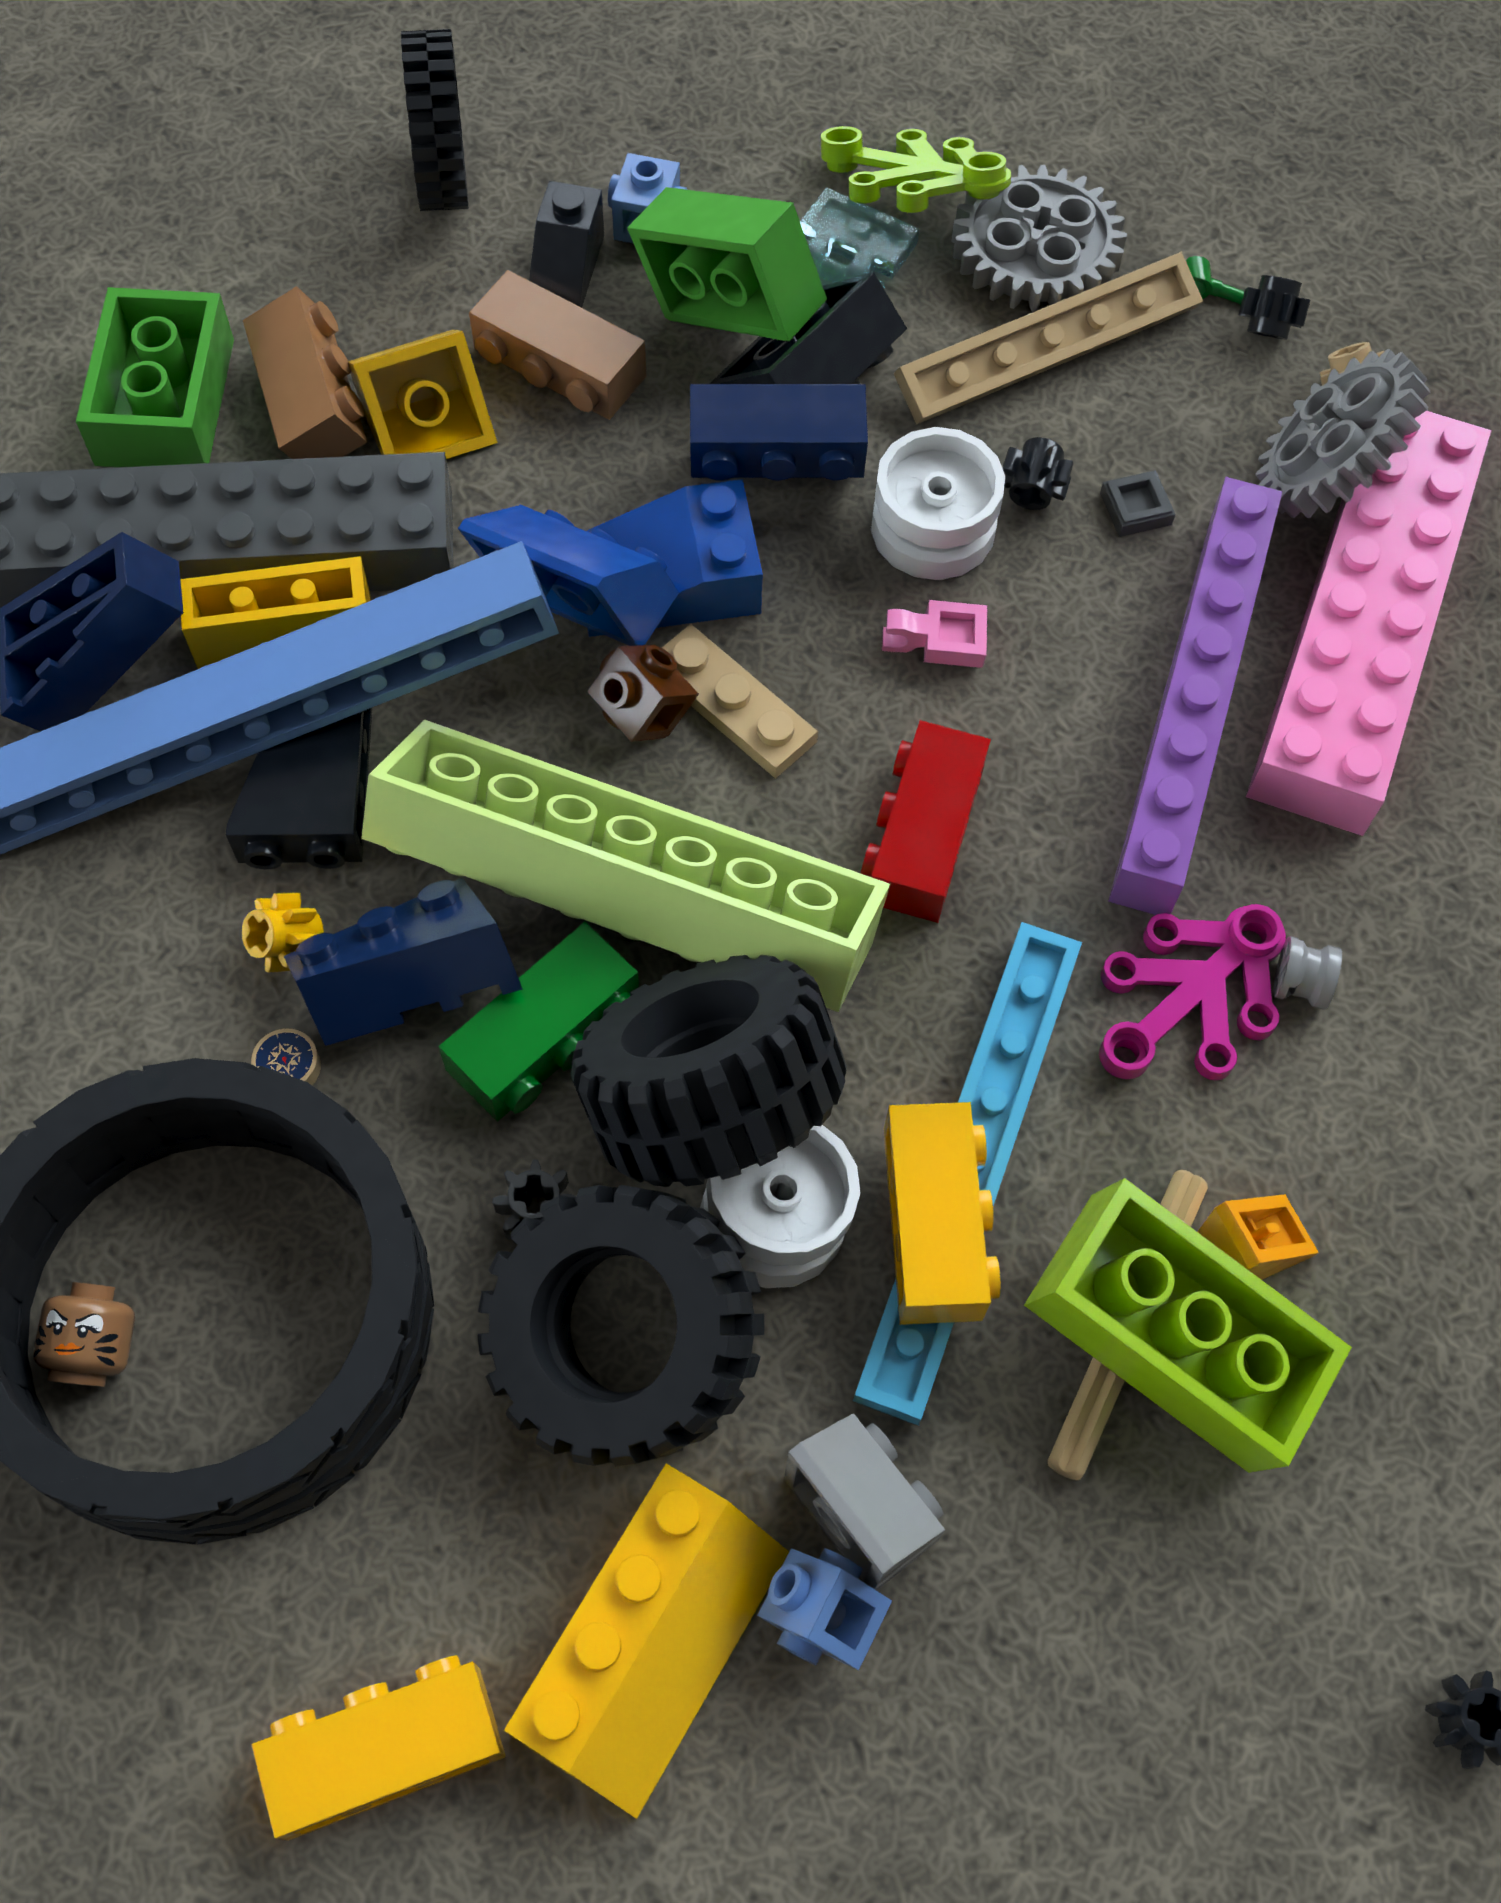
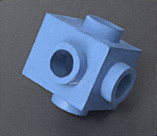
M627 153L621 174L612 175L608 189V207L612 208L614 240L633 243L627 227L666 187L688 190L687 187L680 186V162Z
M791 1548L782 1567L773 1576L768 1595L757 1616L783 1631L777 1644L797 1657L816 1666L823 1653L859 1670L892 1600L859 1580L863 1569L844 1556L824 1548L819 1559Z

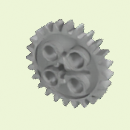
M1019 165L1017 177H1011L1009 187L1000 191V194L994 198L975 199L969 196L968 191H966L965 204H958L956 220H954L951 238V242L954 243L953 258L961 260V275L974 274L972 285L974 289L987 285L991 286L990 300L994 301L1003 294L1010 296V308L1014 309L1021 300L1029 301L1031 311L1035 312L1039 309L1040 302H1048L1049 305H1052L1062 299H1067L1113 280L1114 272H1119L1127 239V233L1122 232L1125 218L1124 216L1115 215L1116 201L1101 202L1104 188L1098 187L1090 191L1085 189L1087 177L1082 176L1074 182H1070L1067 180V169L1062 168L1055 177L1048 176L1045 165H1040L1037 175H1030L1023 165Z
M1387 349L1379 357L1374 351H1370L1362 363L1355 357L1352 358L1343 373L1340 374L1334 368L1331 370L1326 384L1320 386L1314 383L1311 386V395L1306 400H1296L1293 403L1296 409L1294 414L1281 418L1278 421L1283 429L1280 433L1267 438L1266 442L1272 448L1259 456L1258 460L1264 466L1256 472V477L1261 481L1259 483L1260 486L1283 491L1278 508L1281 514L1286 512L1291 518H1295L1302 512L1307 518H1311L1319 506L1325 513L1330 512L1338 497H1341L1346 503L1351 501L1355 487L1362 484L1364 487L1369 488L1372 485V474L1377 469L1389 470L1392 467L1388 460L1391 454L1405 451L1408 448V445L1402 439L1405 435L1420 429L1421 425L1414 418L1428 410V406L1423 399L1430 394V389L1424 384L1427 380L1425 375L1403 352L1395 355L1390 349Z

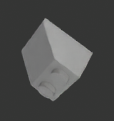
M853 1413L792 1448L788 1452L784 1480L841 1555L863 1569L859 1577L860 1580L878 1591L939 1541L945 1529L938 1519L944 1513L935 1497L923 1483L916 1480L910 1485L892 1463L898 1458V1454L882 1430L874 1423L865 1428Z

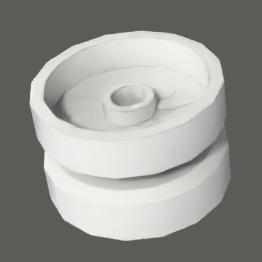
M932 427L912 431L893 442L879 462L871 533L877 550L893 567L917 578L933 580L962 576L980 565L993 547L997 519L1000 514L1004 494L1005 474L998 456L982 440L956 429Z
M823 1125L821 1127L813 1126L806 1140L795 1148L788 1146L777 1153L778 1158L762 1166L756 1163L741 1169L740 1175L724 1180L720 1176L708 1178L700 1208L705 1209L720 1221L718 1229L723 1235L735 1236L746 1252L739 1261L744 1271L756 1273L760 1287H795L820 1275L837 1255L844 1235L847 1233L853 1220L861 1193L857 1165L844 1142Z

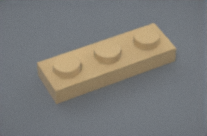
M692 624L688 625L662 647L675 659L677 663L676 669L699 693L691 706L775 779L817 743L818 731Z

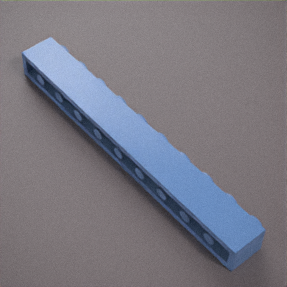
M520 541L491 552L473 561L435 574L420 582L377 597L367 603L319 620L316 623L271 641L261 643L258 646L213 664L203 666L200 669L1 747L0 855L559 634L541 582L523 542Z

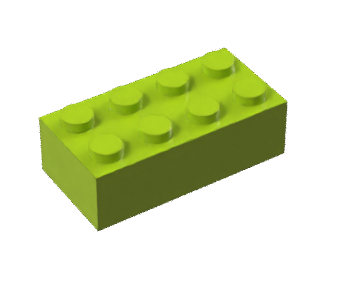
M1126 1178L1091 1195L1024 1304L1026 1308L1248 1473L1290 1465L1352 1348Z

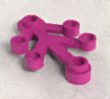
M1259 904L1237 908L1230 913L1225 921L1181 920L1168 913L1156 914L1148 921L1143 933L1144 943L1150 951L1159 955H1168L1176 951L1180 944L1221 948L1207 961L1136 958L1133 954L1124 951L1109 955L1101 970V980L1104 986L1112 992L1128 993L1136 985L1178 987L1139 1023L1128 1021L1113 1025L1107 1031L1099 1049L1101 1064L1107 1072L1117 1078L1133 1079L1139 1077L1147 1070L1154 1057L1155 1044L1200 1004L1202 1044L1195 1055V1067L1203 1077L1209 1080H1222L1231 1073L1237 1062V1052L1229 1039L1226 979L1239 966L1242 965L1246 1003L1237 1016V1026L1240 1032L1249 1039L1264 1040L1273 1033L1279 1023V1011L1272 1003L1269 962L1276 959L1284 947L1286 934L1282 921L1275 911ZM1165 927L1173 933L1174 939L1162 941L1155 936L1153 929ZM1247 930L1256 932L1261 937L1262 944L1248 941L1242 935V932ZM1115 965L1125 966L1130 970L1132 978L1128 980L1118 979L1111 973L1110 968ZM1257 1011L1264 1014L1268 1020V1026H1255L1249 1020L1248 1013ZM1118 1047L1130 1049L1135 1054L1136 1061L1133 1063L1120 1061L1115 1057L1114 1049ZM1208 1051L1221 1053L1226 1060V1065L1224 1067L1212 1066L1206 1060L1205 1053Z

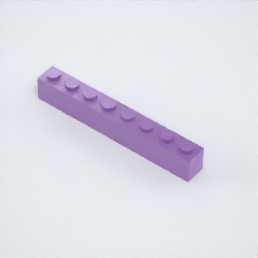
M1225 477L1209 522L1108 902L1154 915L1160 913L1171 914L1184 887L1283 491Z

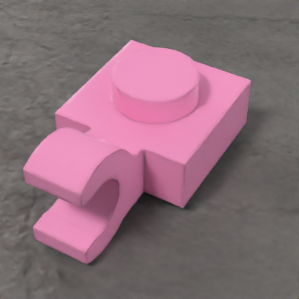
M929 600L925 614L913 613L904 609H890L887 611L886 627H883L882 651L907 653L916 648L924 647V662L982 668L987 651V605Z

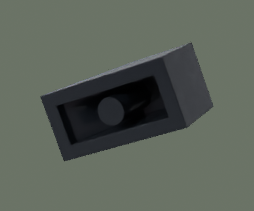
M549 181L535 224L529 281L581 308L605 236L602 189Z

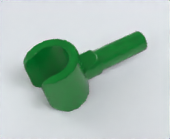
M1192 256L1186 260L1202 299L1212 295L1241 305L1244 291L1222 283L1223 281L1211 278V265L1205 257Z

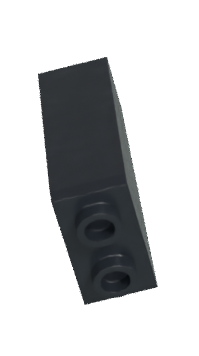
M372 708L257 753L226 827V837L238 863H246L250 867L263 870L278 868L282 863L306 862L318 868L334 869L343 866L345 862L363 861L364 839L361 838L368 783Z

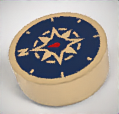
M279 1029L270 1032L257 1043L252 1053L251 1065L257 1068L263 1066L306 1081L311 1085L316 1082L320 1074L321 1060L315 1044L309 1036L299 1030Z

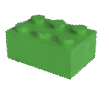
M666 187L627 227L664 317L670 321L790 341L827 300L800 219L792 202Z
M107 288L76 418V424L94 466L140 467L210 462L234 343L220 293Z

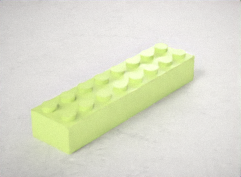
M425 719L368 775L361 839L386 847L395 854L408 855L441 867L450 874L466 876L496 887L510 896L526 898L559 910L568 917L584 919L617 931L628 939L641 940L677 953L689 961L705 962L714 959L717 963L728 961L730 956L747 955L750 959H757L760 955L775 956L781 962L786 959L801 967L815 979L826 1008L839 1012L873 944L890 887L889 883Z

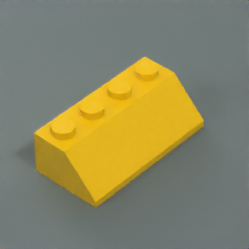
M666 1463L504 1731L637 1819L766 1595L773 1576L782 1567L789 1551L729 1501Z

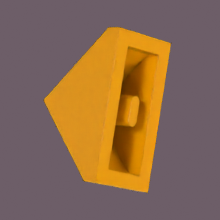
M1286 1194L1225 1201L1213 1209L1197 1231L1261 1280L1319 1253Z

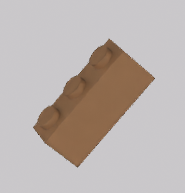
M509 270L501 276L469 312L474 349L484 359L493 364L502 363L521 373L532 385L539 388L548 387L567 397L581 411H593L610 420L646 378L645 340Z
M296 286L243 320L278 448L291 459L344 457L367 443L360 420L364 416V409L350 387L347 375L351 373V369L346 356L338 347L334 333L338 332L339 328L329 308L321 301L314 303Z

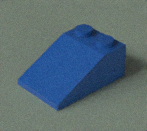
M743 479L685 486L593 527L606 532L619 545L633 551L637 547L647 548L666 563L667 569L665 572L679 594L656 628L761 614L763 573ZM587 628L589 637L603 635Z

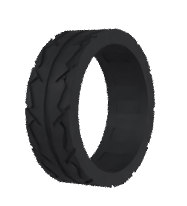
M192 1058L143 1066V1071L127 1070L80 1089L33 1121L36 1127L21 1132L0 1155V1461L36 1490L76 1515L83 1517V1519L124 1535H129L135 1539L195 1545L196 1541L198 1545L247 1536L246 1533H260L313 1509V1504L317 1507L355 1476L352 1469L356 1472L367 1466L401 1422L399 1418L403 1419L422 1375L417 1372L418 1368L422 1369L427 1361L434 1308L432 1307L435 1306L430 1264L427 1263L428 1251L389 1158L348 1110L308 1082L263 1066L257 1068L246 1062ZM211 1146L259 1147L298 1158L331 1177L361 1206L371 1237L372 1286L361 1331L339 1374L307 1412L268 1442L222 1463L174 1473L123 1471L80 1458L55 1433L35 1392L28 1356L30 1310L45 1264L65 1230L96 1196L130 1172L171 1154Z

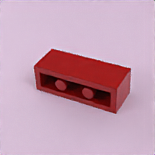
M920 720L913 743L901 741L892 773L893 776L901 778L897 793L886 791L884 794L876 826L884 828L885 833L881 845L869 843L860 873L890 884L883 908L939 923L984 770L991 739Z

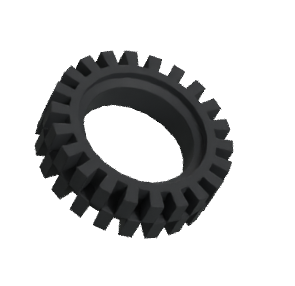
M451 29L401 31L408 125L420 211L468 209L464 147Z

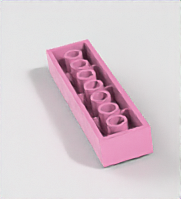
M1425 411L1414 418L1421 427L1419 430L1404 436L1402 440L1408 445L1405 451L1392 453L1388 458L1392 467L1389 470L1377 469L1372 474V485L1369 488L1359 484L1354 488L1351 501L1346 503L1343 499L1341 500L1246 795L1247 798L1361 836L1367 831L1386 797L1491 430L1429 411Z

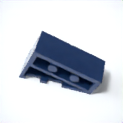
M121 532L1 607V716L38 731H43L84 715L184 613L179 561Z
M463 877L455 881L442 880L434 882L423 888L419 892L418 897L394 908L390 906L375 908L361 916L357 924L335 934L321 933L311 936L301 942L296 951L284 956L325 1046L404 1024L403 1011L438 1001L443 1012L463 1007L464 1001L461 995L499 984L503 995L523 990L496 921Z

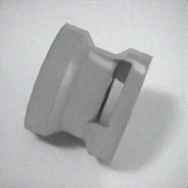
M1289 936L1284 943L1276 968L1273 986L1274 998L1286 999L1293 995L1307 999L1312 1007L1323 1010L1327 1009L1334 996L1342 964L1341 948L1327 945L1319 950L1307 947L1304 941L1299 940L1297 937Z

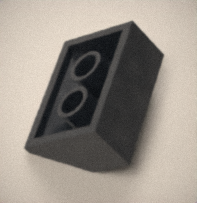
M874 272L823 285L827 300L790 341L759 336L709 384H860L858 377L867 368L878 365L892 354L894 349L891 344L907 330V327Z

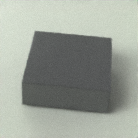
M1156 470L1102 483L1100 494L1119 537L1173 524L1176 514Z

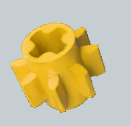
M273 893L272 898H257L254 901L256 910L250 911L243 921V944L250 956L265 958V972L290 971L284 956L296 951L298 945L307 938L324 933L322 920L315 908H300V893Z

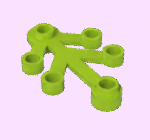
M833 127L821 134V158L827 162V168L830 171L838 173L850 172L855 170L858 164L886 169L875 172H857L849 177V199L855 203L866 204L875 202L881 197V188L897 185V209L902 212L917 213L928 208L929 197L968 191V195L972 198L991 199L998 196L1000 191L1006 189L1011 184V171L1006 167V158L994 152H976L974 141L969 138L954 137L943 142L942 159L927 141V133L920 129H906L896 134V153L863 147L862 132L854 127Z

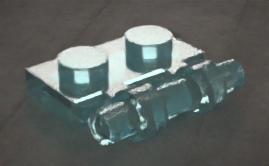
M827 187L800 221L805 238L809 241L808 246L819 278L830 283L872 273L873 271L893 279L918 243L919 228L868 205L855 203L849 197ZM831 252H834L852 262L847 266L828 256ZM880 281L882 287L885 288V283Z

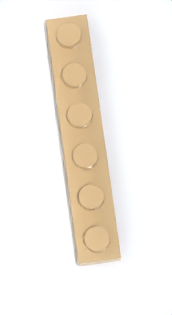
M1179 252L900 366L894 375L917 425L1191 311L1200 305L1203 300L1182 252Z

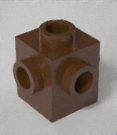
M656 645L618 646L603 659L600 665V673L587 691L603 709V716L608 723L621 730L630 742L663 739L669 736L699 695L676 669L677 663L666 650Z

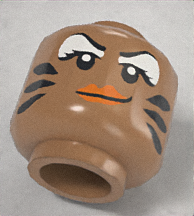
M72 1282L70 1296H53L44 1302L41 1309L33 1356L37 1365L49 1370L47 1381L105 1387L107 1376H115L125 1370L128 1364L135 1324V1312L129 1305L113 1301L115 1287Z

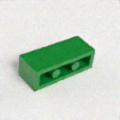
M583 922L519 977L523 990L505 995L501 992L438 1046L445 1070L497 1122L509 1111L517 1114L527 1109L540 1095L543 1089L541 1083L558 1068H561L563 1071L571 1069L577 1042L582 1040L585 1029L592 1021H600L603 1017V1011L614 1002L621 1003L630 997L631 991L639 988L638 971L586 922Z

